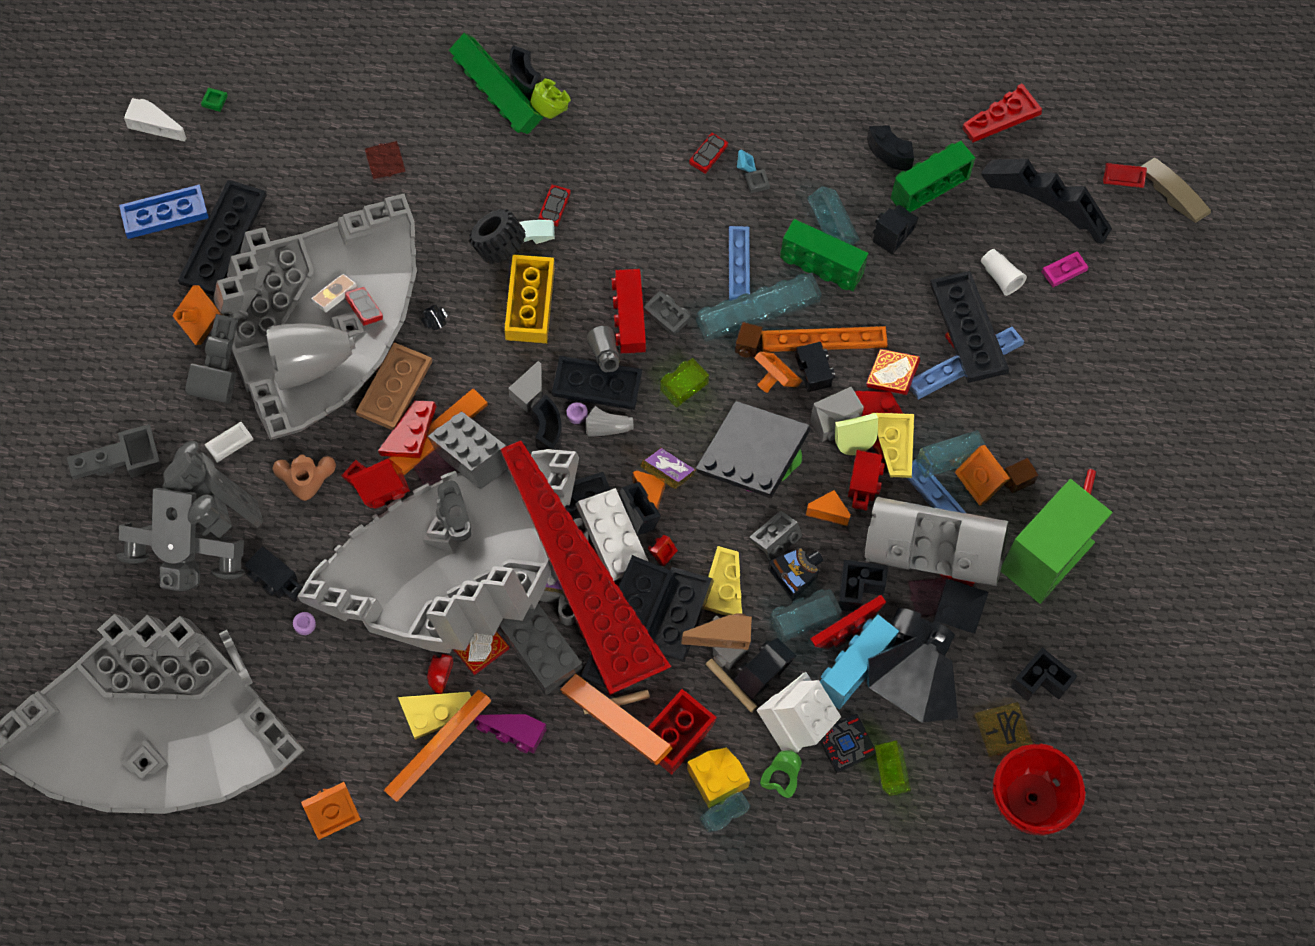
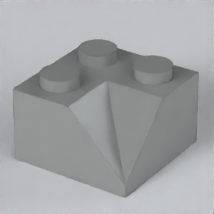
M849 387L814 403L810 422L822 442L827 439L832 441L835 439V422L861 417L864 407L853 388Z

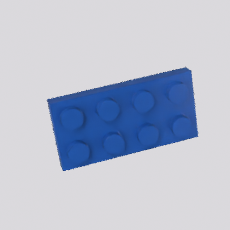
M200 184L119 205L128 239L209 218Z

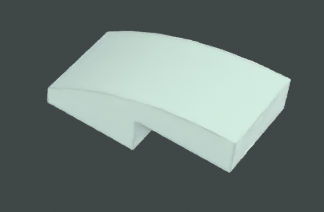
M552 220L519 222L526 231L524 242L533 240L535 244L555 239L554 222Z

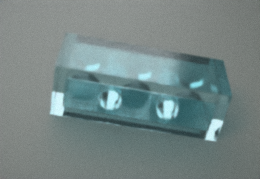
M821 186L807 197L824 233L850 245L860 240L836 190Z
M976 430L922 447L916 462L924 478L960 467L979 446H986L979 431Z
M821 589L814 592L809 598H799L793 601L790 606L775 608L770 614L769 621L777 638L785 642L840 619L842 610L831 589L825 591Z

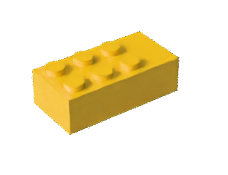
M524 255L512 256L504 330L506 340L547 343L555 271L554 258Z

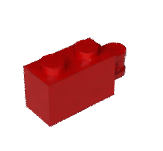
M857 450L848 497H853L852 508L867 511L868 501H873L875 494H880L882 482H878L879 475L883 476L885 463H881V454Z

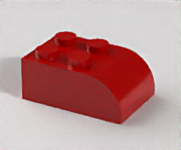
M683 689L647 727L671 745L672 750L659 763L671 775L704 739L717 719L715 715Z

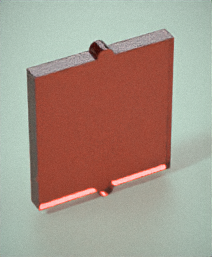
M397 141L386 144L380 143L378 146L365 148L373 179L385 176L391 177L393 174L406 172Z

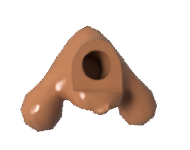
M301 454L292 461L291 465L286 460H277L274 462L272 470L274 475L285 482L289 490L297 498L307 501L316 494L324 480L335 471L336 463L332 457L326 456L321 458L318 466H315L311 458Z

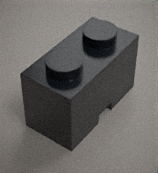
M817 342L797 347L795 357L800 371L804 370L805 376H803V381L807 393L831 387L833 379H835V372L832 366L829 367L828 351L826 348L823 349L822 343Z
M638 482L622 487L619 497L636 535L653 531L661 514L654 503L649 502L648 494L642 484Z

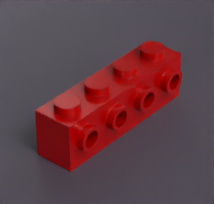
M640 269L615 270V278H611L612 291L616 290V296H613V309H617L618 315H614V326L619 327V333H615L616 346H620V354L646 352Z

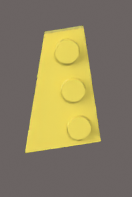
M876 413L878 416V439L890 477L912 478L914 414Z
M717 546L708 576L714 580L704 609L726 616L742 613L739 552Z
M470 692L398 697L414 739L442 729L471 698Z

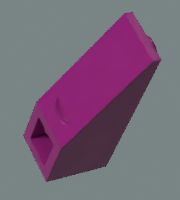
M526 714L478 715L473 720L476 729L486 734L489 731L495 734L499 741L503 743H508L509 741L515 744V747L523 753H528L529 751L534 754L547 731L545 723Z

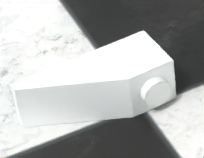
M132 98L124 116L129 129L180 141L186 140L183 127L153 103L145 99Z

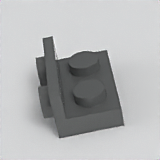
M661 291L643 306V311L673 336L684 326H690L691 316L689 312L683 307L680 308L675 304L671 296L665 295Z
M780 510L749 538L751 543L764 551L768 560L771 561L781 556L790 546L796 543L802 537L798 522Z

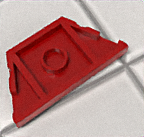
M854 391L864 407L862 416L870 415L871 413L903 414L891 392ZM877 436L873 448L877 454L882 455L881 462H883L885 458Z
M879 595L813 636L810 640L815 647L829 649L832 646H835V648L841 646L846 642L845 638L850 635H858L863 631L862 627L869 618L872 619L886 603L882 595Z

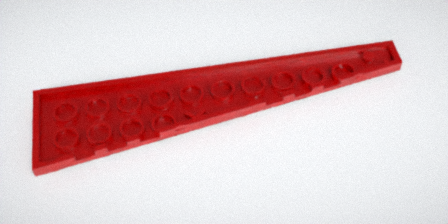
M518 441L500 449L609 695L671 668V665L637 617L636 612L629 605L622 591L615 584L612 576L582 531L579 530L544 474L538 468L537 463L523 442Z

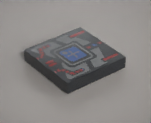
M858 714L835 723L820 740L836 774L878 754Z

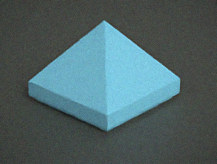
M739 150L737 168L746 172L756 171L753 156L743 150Z

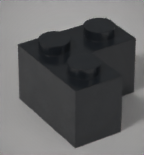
M900 205L894 210L889 208L885 213H880L875 221L877 225L873 230V242L893 255L916 228L918 217Z
M844 560L841 569L837 610L854 612L862 605L863 593L883 595L886 588L888 566Z
M1042 647L1015 678L1011 688L1026 701H1029L1042 686L1059 700L1078 676Z

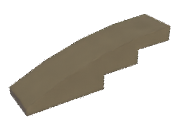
M1154 157L1141 166L1147 168L1146 178L1153 182L1155 190L1166 196L1167 203L1196 223L1211 213L1209 207L1191 187Z

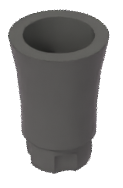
M599 326L592 329L587 335V343L592 349L598 365L604 372H614L619 368L620 362L614 330L608 326Z

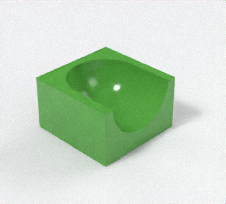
M1069 479L1015 538L1000 572L1041 604L1094 545L1095 541L1091 537L1113 512L1072 479Z

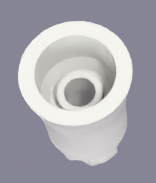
M995 249L988 251L982 257L981 263L999 285L1005 296L1018 290L1026 281L1027 276Z

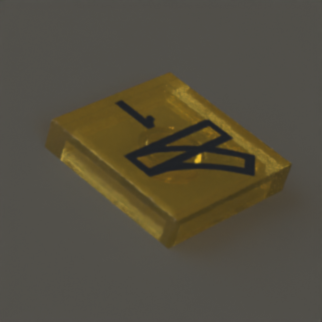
M1018 702L975 713L974 716L989 757L1033 744Z

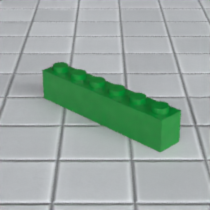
M463 33L449 49L453 55L452 59L458 65L464 67V73L477 82L475 84L476 87L488 95L487 99L491 104L497 105L501 116L510 120L512 123L511 127L516 132L529 134L544 117L533 108L529 99L473 36Z

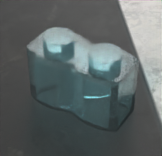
M737 792L723 799L719 805L706 810L699 820L708 833L716 832L726 827L731 820L744 815L751 805L742 792Z

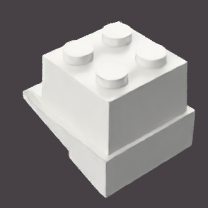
M807 672L801 674L780 693L775 694L757 709V712L782 751L792 750L799 752L803 747L816 745L841 718L820 681H812Z

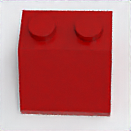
M389 458L349 476L364 504L373 509L384 506L385 502L391 499H400L405 496L404 493L410 491L401 467Z

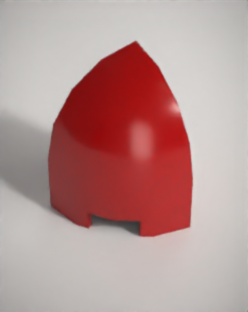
M442 654L441 658H438L436 655L432 657L427 679L429 686L437 694H443L454 664L452 656Z

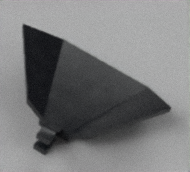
M933 630L926 644L917 637H914L868 658L867 684L870 689L922 723L958 718L953 661L935 651L945 640L946 637Z

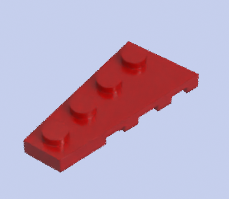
M1021 83L1015 91L1005 94L1002 100L991 104L985 112L981 111L963 124V131L973 143L1042 115V108Z

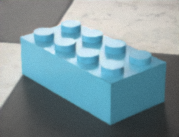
M879 615L873 620L871 618L867 620L862 627L863 631L860 636L856 634L849 642L846 652L841 651L836 657V663L832 669L828 667L821 675V685L834 706L839 710L866 679L868 658L892 648L899 630Z

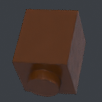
M742 322L736 341L735 352L742 357H755L763 327Z
M1028 458L1005 468L1004 471L1010 479L1004 486L1010 488L1012 493H1015L1035 484L1039 475Z

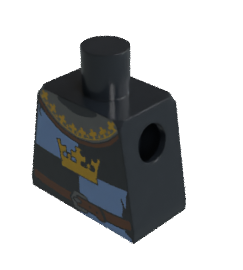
M798 548L771 560L768 570L793 601L817 579L819 571L816 566L823 562V558L818 551H814L807 556L803 549Z

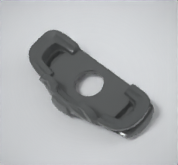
M453 480L441 483L437 489L439 498L436 499L438 503L436 509L437 518L441 520L444 528L448 530L455 541H465L471 537L472 531L460 488ZM452 507H460L462 509L461 515L458 517L450 516L449 512Z

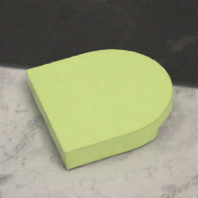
M876 413L835 422V443L839 450L846 455H856L857 450L867 451L877 439L878 416Z

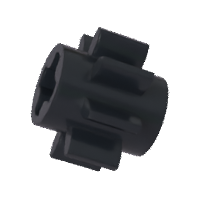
M432 305L423 311L425 317L421 321L426 328H432L435 331L446 325L445 318L448 317V314L444 307L438 308L437 305Z

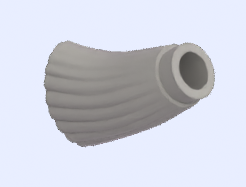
M596 406L589 413L585 421L587 437L619 434L634 429L633 417L609 414Z

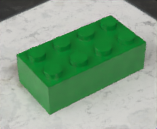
M962 141L949 144L940 153L936 152L926 161L916 163L912 169L900 172L895 177L890 199L896 206L900 205L909 212H913L968 180L975 161L974 155Z
M794 219L783 237L780 258L787 264H795L807 273L812 272L820 276L824 281L838 284L843 290L854 292L864 274L869 253Z

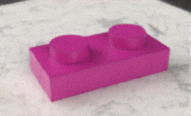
M1077 251L1044 267L1042 273L1050 285L1055 287L1086 272L1088 265Z

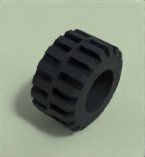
M498 209L485 215L477 222L470 232L469 241L486 263H499L502 260L508 259L521 247L526 237V231L508 209Z

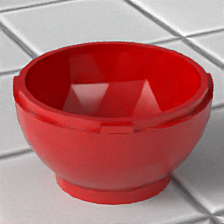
M1041 743L1031 744L1012 750L998 765L993 779L992 793L1000 815L1011 826L1030 835H1050L1067 828L1075 821L1084 805L1086 792L1080 771L1067 755L1050 745ZM1057 780L1059 782V786L1056 787L1055 783H1053L1052 781ZM1034 795L1036 797V801H1030L1028 796Z

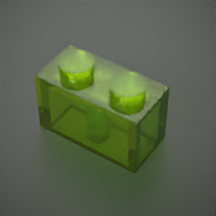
M692 358L688 362H682L673 373H667L663 376L660 382V391L677 408L708 385L709 374Z
M897 740L875 745L883 790L888 796L911 791L903 748Z

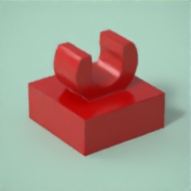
M663 535L661 538H656V544L653 548L649 546L648 550L660 565L665 566L678 550L670 537Z

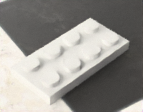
M616 488L576 503L597 554L614 582L623 578L632 555L648 561Z

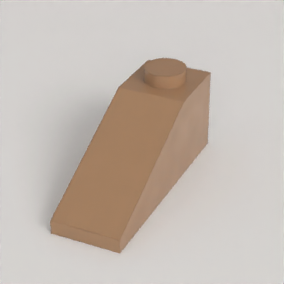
M736 613L684 631L681 644L748 650L751 641L752 617Z

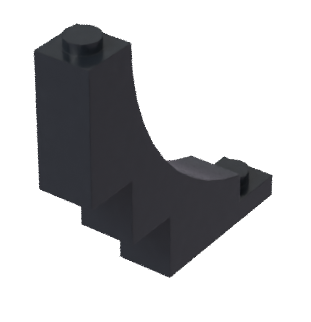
M1028 158L990 159L981 173L989 187L1019 192L1045 203L1066 217L1079 230H1088L1096 243H1104L1112 230V227L1086 186L1066 187L1057 172L1037 173Z

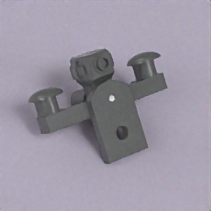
M196 441L184 443L177 450L174 461L163 473L164 484L162 487L164 489L197 493L196 500L188 511V521L191 524L196 523V525L200 526L201 534L204 537L211 532L220 538L232 527L226 507L227 504L258 528L264 521L257 500L218 471L212 459L204 453L199 454L196 452L198 449ZM174 509V510L172 511V514H173L174 518L176 519V518H177V511Z
M155 488L153 489L152 525L142 528L132 527L130 522L119 525V541H124V552L116 554V558L128 564L143 563L150 557L146 553V545H150L154 553L164 561L160 566L159 575L160 587L162 589L188 591L200 584L199 563L195 561L196 553L220 557L219 568L211 570V573L217 578L232 580L240 578L245 574V570L241 569L244 540L233 543L225 542L232 539V534L225 533L220 538L211 532L204 537L201 534L200 526L197 527L196 523L191 524L188 521V511L196 500L197 493ZM172 507L177 511L176 519L171 515Z

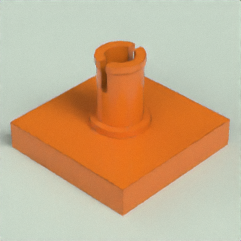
M193 285L172 316L195 345H201L213 329L216 314H222H220L201 287Z
M759 352L754 357L768 371L760 383L757 384L764 392L768 393L777 381L783 386L798 387L803 380L774 353Z
M985 445L979 446L955 471L979 506L985 504L1010 479Z
M344 782L330 789H323V792L320 790L317 795L301 802L318 840L361 820Z

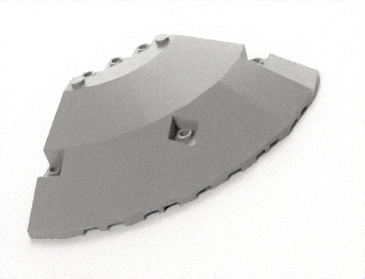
M405 194L387 197L384 199V202L364 206L363 210L343 214V217H339L335 223L283 239L270 241L265 227L245 232L241 254L231 256L228 278L217 280L213 300L222 316L238 319L231 354L246 391L251 392L255 409L270 440L301 432L346 404L384 361L405 321L417 273L414 240L415 223ZM355 222V223H357L359 226H358V227H354V226L352 225V223ZM344 274L356 283L357 289L365 287L383 314V320L363 326L345 298L326 313L316 306L311 298ZM296 323L316 324L347 332L349 337H354L356 349H352V355L337 368L311 382L288 389H279L268 347V327ZM346 326H352L353 330H347ZM264 391L266 395L262 397L258 392Z
M552 449L532 451L531 456L554 492L560 498L564 507L570 505L579 461L577 452ZM509 469L482 489H479L461 473L457 474L456 471L440 476L442 480L431 486L427 483L413 490L414 495L404 500H401V498L394 500L386 506L388 509L379 517L376 514L373 515L372 522L365 527L361 524L348 534L350 536L348 541L343 546L338 545L334 549L336 553L329 560L324 559L313 570L297 597L302 603L343 621H347V619L361 620L371 633L426 650L450 654L452 649L465 651L475 633L494 636L503 618L523 621L528 609L536 608L545 590L552 565ZM446 481H455L462 493L472 531L471 537L465 541H455L436 515L438 504L436 499H439L437 489L441 483ZM458 506L452 507L449 514L452 517H458L461 515L462 509Z
M114 614L97 629L103 635V638L41 692L37 691L35 694H32L19 707L11 710L0 720V769L17 777L30 787H34L49 798L103 812L167 814L225 802L279 775L305 751L280 719L263 703L264 700L251 685L244 686L236 668L215 644L190 619L179 616L166 627L158 618L146 615L134 626L127 618ZM35 706L37 713L32 715L30 710ZM260 712L265 715L262 721L257 719V714ZM143 758H146L148 760V765L146 767H143L141 765V760Z

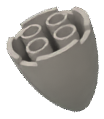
M296 323L271 326L267 330L269 352L280 390L296 387L324 376L352 355V349H356L353 336L349 337L347 332L328 326Z

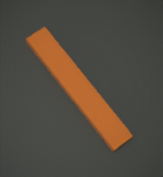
M886 326L762 331L761 335L763 352L796 351L797 347L821 342L823 349L826 348L827 350L887 348L888 345Z
M470 390L431 423L428 435L461 411L472 419L488 405L487 401L476 390ZM427 436L421 458L390 457L389 459L401 467L405 475L435 449Z
M577 674L560 689L564 695L655 765H658L672 750L670 744Z
M477 690L384 791L397 802L491 702V699L480 690Z

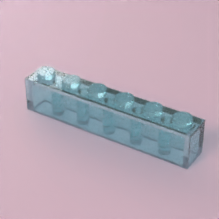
M812 273L806 275L799 274L792 280H782L776 283L775 286L769 288L762 287L752 294L745 293L737 299L731 301L724 300L717 306L711 308L704 307L697 312L696 323L705 342L740 330L742 322L755 325L818 303L822 293Z

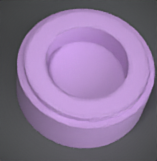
M580 402L570 404L566 411L568 420L574 424L583 423L588 416L587 407Z
M301 612L294 617L293 627L298 634L308 635L314 631L316 622L313 615L308 612Z

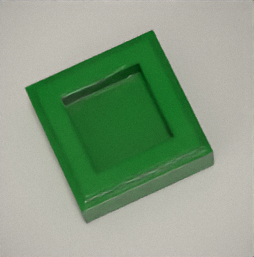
M208 87L201 106L221 112L228 96L227 92Z

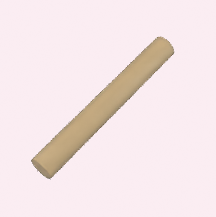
M713 659L706 663V666L751 713L758 707Z
M647 689L611 698L610 700L621 706L648 699L650 696Z

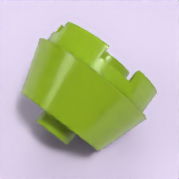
M544 78L542 82L536 83L530 102L538 113L552 119L568 109V103L571 99L565 90L561 92L554 86L556 82Z

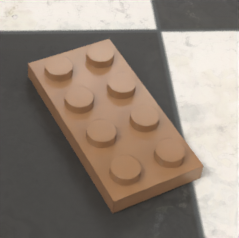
M393 343L356 410L357 416L393 430L412 401L432 364V358Z

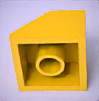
M727 747L707 751L688 761L687 770L708 808L749 787V777L739 760Z

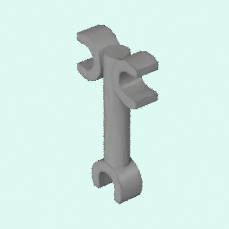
M225 630L219 633L244 686L252 684L250 675L228 631Z

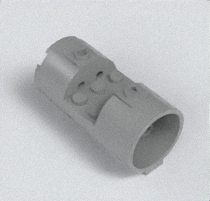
M876 498L872 510V515L874 516L871 518L866 540V562L908 570L910 568L952 576L955 579L997 586L1006 546L1009 521L887 498Z

